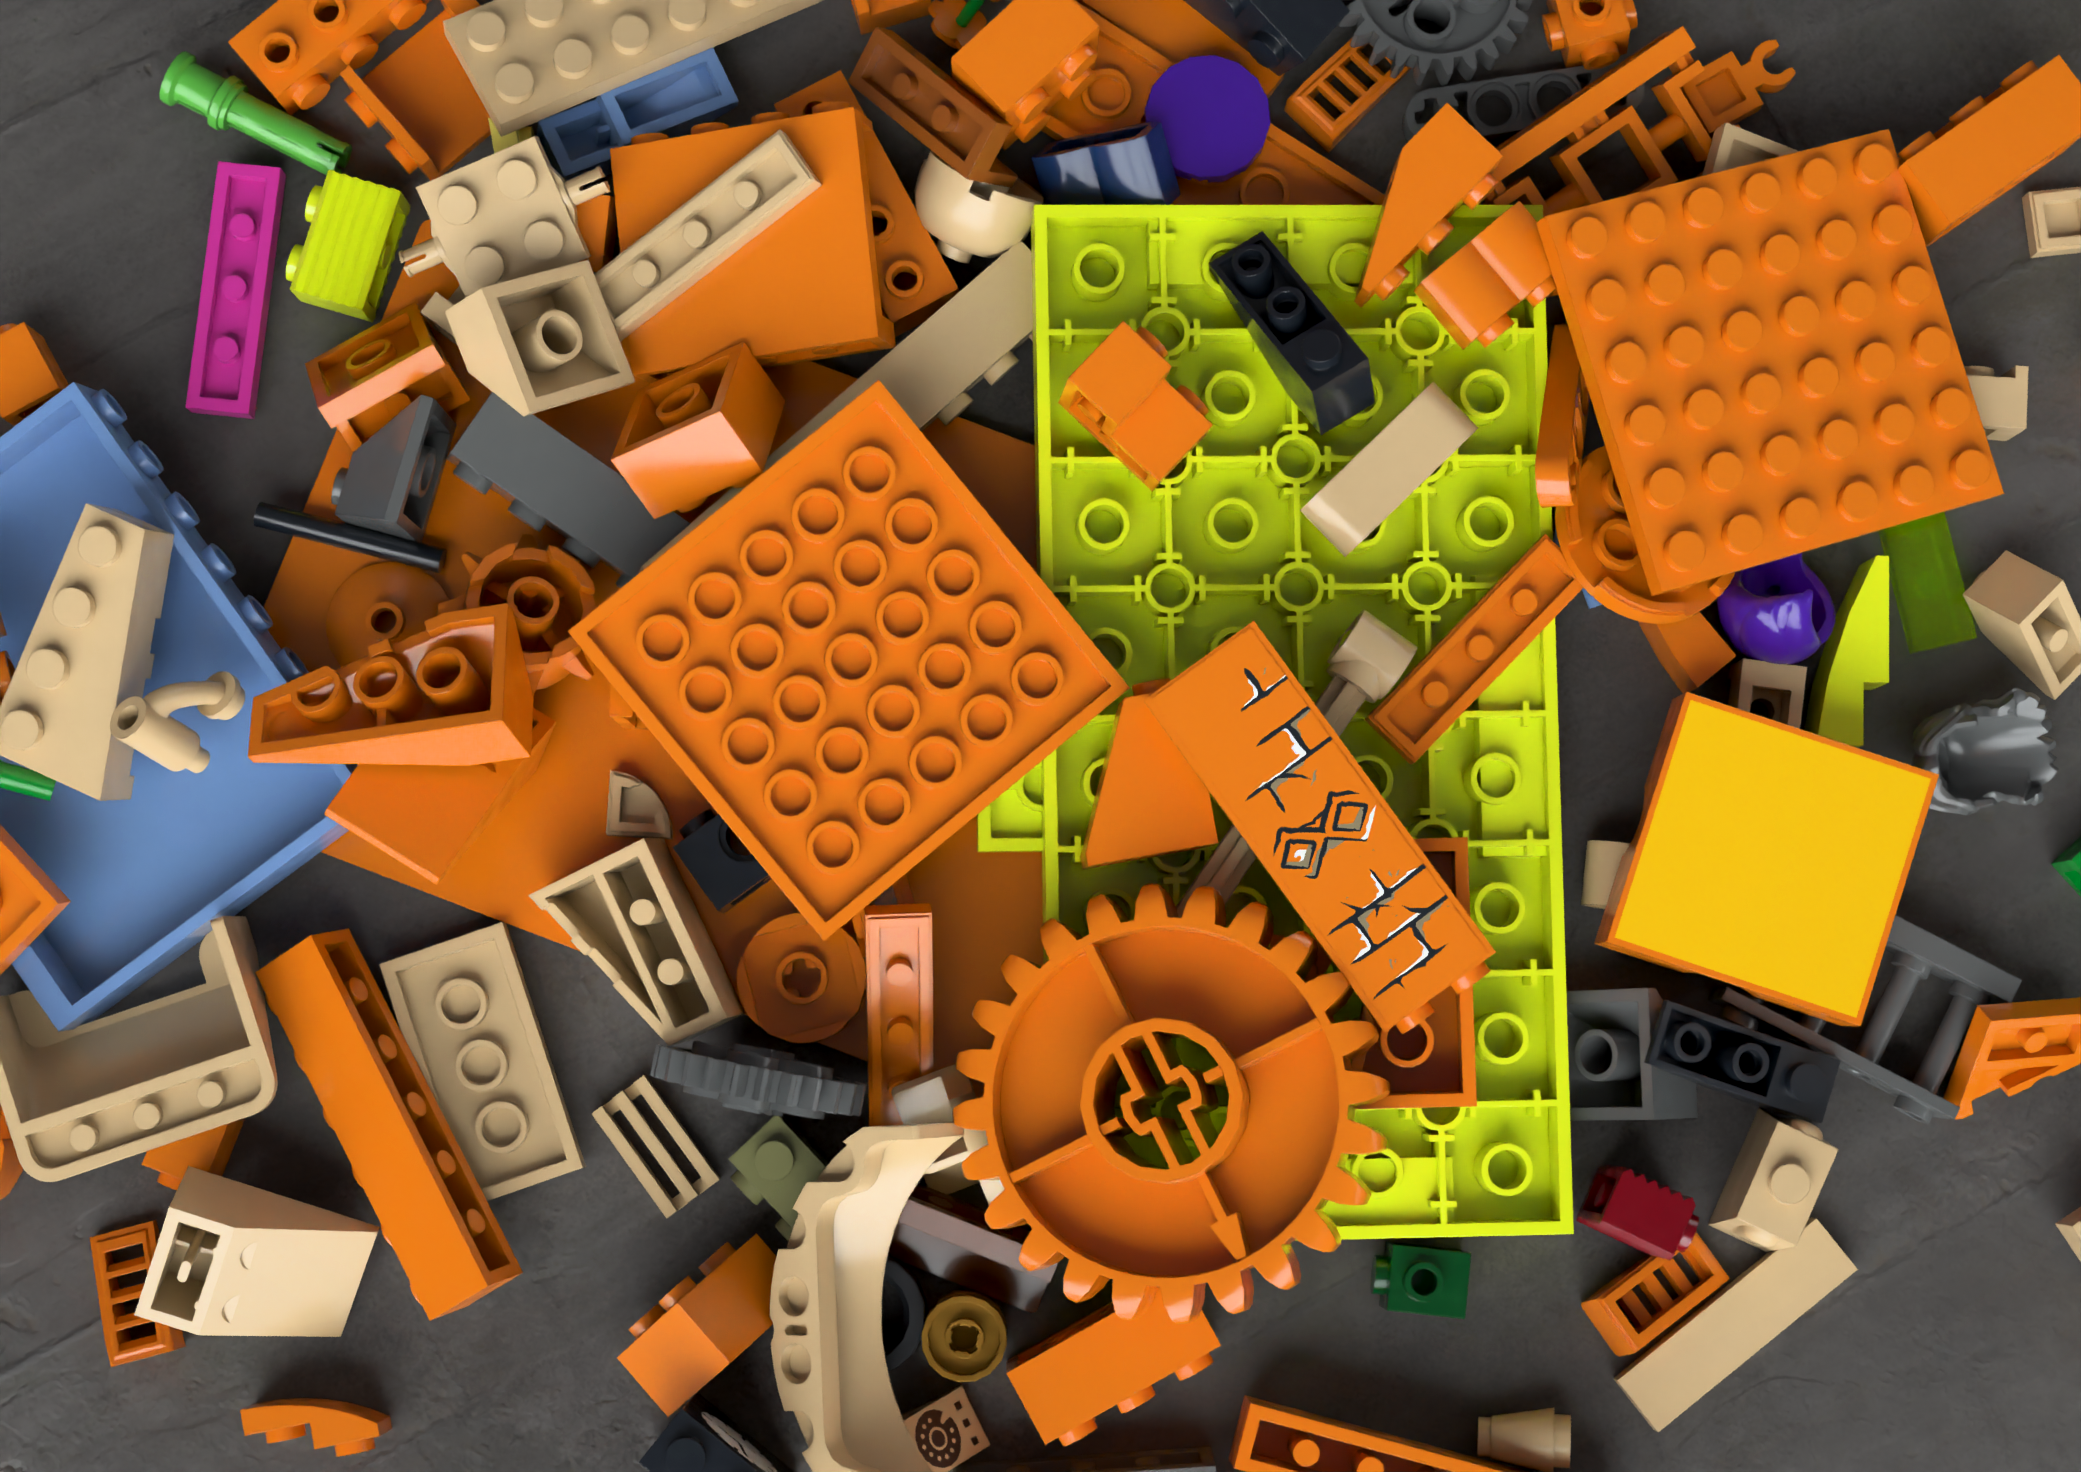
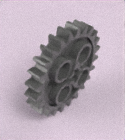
M1341 0L1350 12L1341 20L1338 26L1350 27L1357 25L1358 28L1354 32L1350 46L1356 48L1370 43L1374 47L1368 61L1371 66L1379 63L1385 57L1392 60L1390 77L1395 79L1404 67L1407 66L1413 68L1415 85L1420 86L1428 71H1435L1440 85L1447 86L1454 68L1458 70L1466 81H1470L1477 70V62L1490 71L1494 68L1499 58L1498 51L1509 54L1517 40L1514 33L1522 34L1529 19L1523 11L1529 10L1533 0ZM1410 3L1409 8L1400 15H1390L1389 12L1395 11L1404 5L1407 6ZM1421 19L1431 21L1439 28L1440 33H1425L1416 26L1414 21Z
M693 1041L692 1048L656 1044L650 1076L683 1085V1092L718 1099L719 1102H722V1107L757 1114L762 1112L770 1116H783V1113L821 1120H824L825 1113L860 1116L867 1084H862L861 1082L833 1076L834 1068L798 1061V1059H795L794 1053L734 1043V1047Z

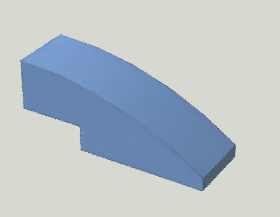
M710 48L599 95L595 100L538 121L537 136L551 166L565 181L591 171L597 166L601 167L606 177L612 174L610 148L631 145L632 137L645 133L667 134L669 138L690 135L693 126L711 123L738 106L739 100L714 48Z

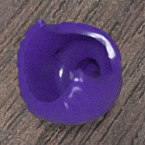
M1803 553L1735 572L1729 586L1723 594L1717 597L1718 614L1725 635L1736 650L1746 657L1774 664L1794 665L1809 658L1831 636L1836 618L1832 598L1822 581L1805 564L1802 558Z

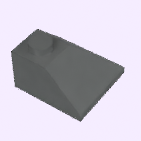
M420 395L353 452L348 468L342 467L338 471L332 488L331 501L332 504L337 505L335 515L347 524L422 542L457 426L434 398Z
M1656 988L1567 991L1570 1121L1698 1118L1696 1083L1644 1063L1663 1002Z

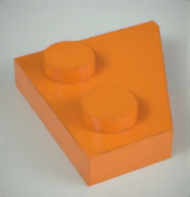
M2081 997L1977 1005L1943 1099L1960 1107L1955 1119H1963L1972 1115V1100L1993 1090L2001 1088L2010 1097L2032 1087L2041 1078L2058 1075L2081 1064Z

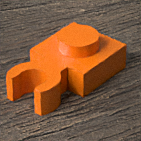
M1768 40L1759 44L1747 63L1742 66L1733 51L1703 66L1704 72L1680 87L1710 138L1714 135V131L1724 123L1735 125L1758 112L1764 104L1757 93L1758 91L1763 93L1779 92L1795 76L1796 72L1793 67L1784 70L1780 74H1771L1765 70L1763 60L1775 54L1779 47L1777 40Z

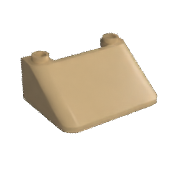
M221 916L210 921L213 930L205 935L199 950V960L205 976V984L80 1025L73 1030L58 1032L30 990L0 996V1104L18 1160L27 1174L44 1182L60 1181L255 1115L270 1105L277 1091L278 1080L263 987L255 973L260 969L257 949L246 916Z

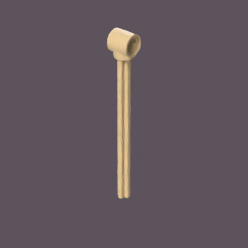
M1365 610L1360 612L1345 631L1346 633L1348 630H1352L1340 648L1341 639L1331 652L1327 663L1330 665L1326 672L1332 679L1315 703L1339 737L1364 700L1375 703L1378 698L1381 700L1385 697L1403 674L1418 649L1413 643ZM1233 824L1176 905L1179 918H1182L1187 900L1195 889L1202 885L1213 887L1219 891L1225 905L1257 857Z

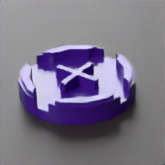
M1216 55L1189 57L1169 67L1152 86L1144 112L1145 123L1161 122L1175 175L1187 180L1192 178L1199 181L1208 180L1207 183L1224 182L1246 171L1260 155L1270 127L1269 102L1258 79L1238 62Z

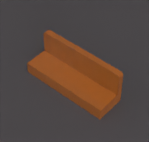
M876 26L848 83L964 178L1012 188L1018 175L996 158L1012 125L894 31Z

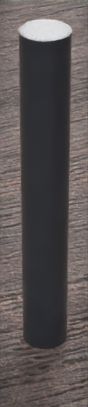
M265 502L258 504L254 514V526L436 573H441L445 564L447 550L438 546L412 541Z

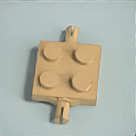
M531 137L417 186L418 194L431 220V235L433 238L404 251H399L400 261L404 263L420 255H426L424 259L403 267L409 277H413L419 272L444 262L456 275L465 298L482 287L577 263L591 255L578 228L576 205L604 193H609L611 190L608 181L601 182L585 190L583 189L584 185L605 177L600 166L565 181L551 166L539 137Z

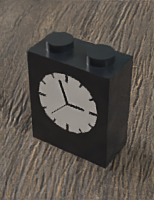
M698 1392L679 1411L638 1462L649 1472H794Z

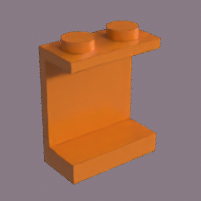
M440 0L445 10L362 79L350 66H347L339 73L352 92L344 98V101L368 129L377 122L392 137L384 145L385 148L409 175L419 168L429 181L441 177L491 135L488 120L490 116L444 34L443 21L481 6L476 0Z

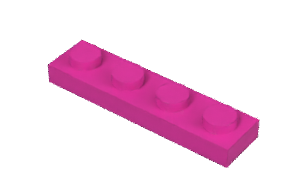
M218 161L185 407L192 413L255 419L286 174L279 167Z

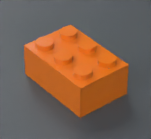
M2060 55L2041 68H2038L2033 60L2027 62L2000 83L2001 87L1985 99L1981 95L1953 114L1949 118L1950 122L1936 133L1926 132L1898 153L1901 166L1897 170L1906 181L1926 248L2061 155L2081 138V83Z
M1158 1287L1153 1302L1145 1314L1138 1319L1131 1321L1120 1319L1115 1313L1113 1302H1110L1007 1360L1006 1374L1045 1445L1059 1438L1064 1447L1080 1440L1098 1428L1095 1417L1117 1405L1121 1414L1150 1400L1156 1395L1152 1384L1175 1372L1179 1381L1207 1368L1214 1362L1209 1352L1220 1347L1221 1344L1202 1309L1199 1317L1194 1322L1176 1324L1172 1321L1164 1307L1160 1287Z

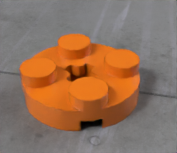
M801 913L787 914L763 925L747 944L737 967L738 995L747 1015L768 1034L792 1043L818 1042L840 1032L859 1013L866 992V962L861 956L856 940L842 927L823 941ZM804 959L809 969L819 968L821 973V980L812 984L813 994L807 997H801L797 988L787 989L784 984V977L794 972L793 962Z

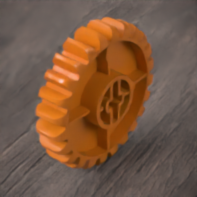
M1157 883L1146 884L1141 887L1135 903L1134 920L1131 921L1115 901L1103 894L1096 895L1087 904L1088 935L1082 937L1068 925L1052 918L1049 919L1040 928L1042 945L1049 957V960L1043 966L1012 954L1008 955L1001 964L1000 968L1005 980L1017 993L1011 1005L993 1000H978L972 1010V1016L978 1024L993 1034L995 1038L991 1049L961 1051L956 1059L955 1066L958 1071L969 1078L984 1083V1095L980 1098L966 1100L955 1106L952 1111L953 1123L965 1129L986 1131L988 1145L974 1151L962 1162L964 1177L967 1180H1001L1004 1190L987 1208L984 1214L986 1223L990 1229H1006L1027 1223L1031 1226L1032 1230L1023 1242L1019 1255L1020 1264L1027 1271L1046 1269L1067 1257L1069 1261L1063 1277V1293L1075 1303L1091 1299L1104 1288L1109 1279H1113L1112 1302L1115 1313L1120 1319L1131 1321L1144 1315L1154 1300L1157 1288L1160 1287L1163 1304L1171 1320L1176 1324L1194 1322L1199 1317L1204 1304L1206 1283L1209 1284L1216 1300L1227 1312L1237 1314L1249 1310L1253 1304L1254 1294L1252 1268L1255 1267L1267 1281L1280 1289L1288 1290L1300 1283L1301 1272L1299 1261L1291 1243L1298 1240L1315 1250L1334 1252L1341 1245V1236L1335 1223L1323 1211L1328 1200L1345 1205H1365L1371 1197L1370 1189L1358 1176L1346 1169L1345 1164L1349 1154L1371 1155L1382 1153L1386 1150L1388 1141L1386 1136L1373 1127L1356 1122L1355 1108L1373 1104L1387 1097L1390 1093L1389 1081L1380 1076L1362 1071H1352L1350 1060L1368 1051L1378 1041L1379 1033L1375 1025L1366 1021L1348 1020L1335 1022L1333 1016L1347 1003L1354 991L1342 972L1323 974L1308 982L1305 980V977L1315 963L1319 949L1318 941L1306 931H1298L1283 938L1269 950L1274 932V916L1271 909L1257 901L1249 903L1238 912L1229 927L1226 928V909L1223 897L1219 891L1210 886L1202 885L1195 889L1187 900L1182 918L1178 917L1177 908L1170 894ZM1171 1038L1190 1039L1202 1045L1215 1059L1218 1066L1203 1073L1199 1069L1183 1065ZM1146 1047H1148L1166 1084L1180 1088L1189 1087L1191 1098L1178 1104L1177 1108L1201 1154L1195 1160L1175 1120L1152 1116L1150 1106L1164 1099L1141 1053ZM1123 1073L1131 1090L1120 1095V1105L1124 1118H1118L1115 1114L1114 1105L1117 1082ZM1215 1086H1227L1229 1100L1226 1123L1218 1135L1208 1113L1218 1109L1219 1101ZM1133 1132L1140 1136L1154 1137L1169 1168L1158 1167L1137 1155L1124 1137Z

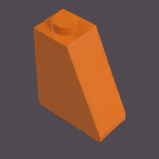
M1169 678L1132 685L1133 696L1125 697L1118 704L1080 856L1083 870L1201 849L1219 843L1208 789L1144 702L1147 697L1171 681Z

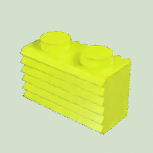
M328 170L323 187L315 185L306 203L305 219L311 225L304 246L296 244L292 248L287 261L286 279L292 282L290 286L291 292L301 302L373 322L376 318V310L380 305V298L383 296L384 286L387 284L388 274L391 272V264L395 260V252L398 249L399 240L406 225V218L410 213V204L402 192L395 188H388L381 184H375L371 181H364L357 177Z

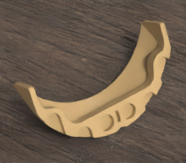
M953 1122L862 1127L843 1141L846 1146L830 1161L818 1179L806 1183L792 1208L799 1214L793 1226L787 1248L778 1249L771 1284L770 1318L774 1327L771 1353L784 1411H794L800 1430L809 1447L802 1454L812 1472H933L908 1431L890 1382L882 1333V1291L890 1244L908 1198L933 1162L964 1135V1128L956 1126Z

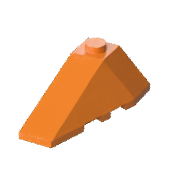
M508 603L444 612L424 621L426 630L394 644L386 638L368 646L369 655L336 670L323 666L253 697L248 757L253 763L471 766L531 757L534 698L513 609Z

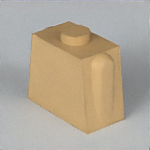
M1759 1108L1708 1225L1765 1252L1797 1246L1839 1149L1824 1140L1821 1130L1814 1124L1801 1119L1780 1118Z

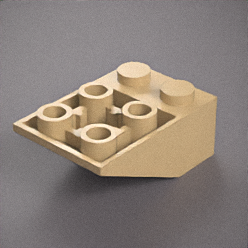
M188 1166L168 1208L134 1315L196 1335L341 1337L379 1226Z

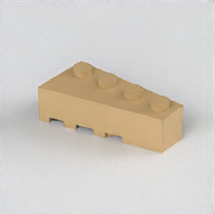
M85 504L0 705L1 756L99 801L131 799L135 777L130 775L134 748L111 734L110 720L115 709L125 699L133 696L143 698L145 680L151 679L155 654L150 653L155 619L161 618L174 534L118 509Z

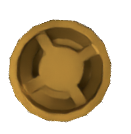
M972 1289L954 1290L940 1297L929 1310L922 1330V1350L929 1365L942 1377L956 1382L977 1381L991 1374L1002 1361L1007 1346L1006 1319L999 1305L989 1296Z

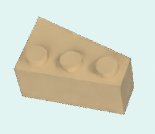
M643 838L528 895L541 910H546L572 937L570 941L582 954L588 955L614 982L612 986L669 1046L689 1041L745 1014L664 838Z

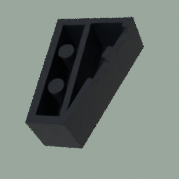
M1184 0L1248 51L1260 65L1269 68L1278 76L1304 62L1350 12L1341 0Z

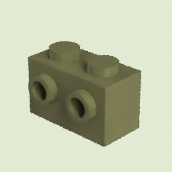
M783 1114V1116H773L729 1158V1161L738 1169L730 1177L732 1181L755 1205H758L764 1198L782 1217L775 1224V1227L789 1242L793 1226L799 1214L796 1210L792 1209L806 1183L816 1181L829 1163Z

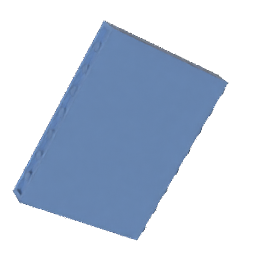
M72 382L0 437V612L7 636L0 638V652L5 650L8 652L16 669L85 504L114 508L174 534L161 618L155 619L150 653L155 654L151 679L145 680L143 698L150 692L169 684L206 681L213 674L226 671L238 678L240 686L245 690V702L238 714L228 720L209 719L198 711L197 705L180 708L171 712V717L198 733L200 746L210 753L209 764L200 773H193L186 768L174 772L134 749L130 775L135 777L130 800L99 801L58 781L55 783L50 801L0 788V824L71 901L12 963L58 1032L73 1030L80 1025L94 1021L203 940L205 935L213 930L210 922L212 919L221 916H235L347 833L348 829L324 814L326 808L358 765L253 763L248 757L253 697L309 672L300 658L290 648L284 647L281 650L271 636L268 629L273 626V622L263 606L251 595L244 597L232 581L231 577L236 574V569L227 555L214 543L207 545L194 526L200 522V519L190 503L176 491L171 494L159 478L158 474L164 469L157 456L141 440L134 442L125 430L122 423L127 420V416L116 399L105 389L97 391L76 382ZM0 755V760L3 762L25 767Z

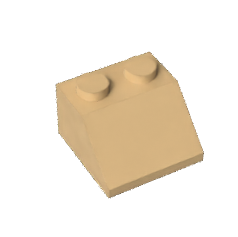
M589 260L482 287L445 311L468 373L522 416L628 386L635 382Z

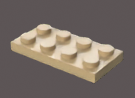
M500 922L379 964L400 1030L487 1201L586 1167L506 923Z

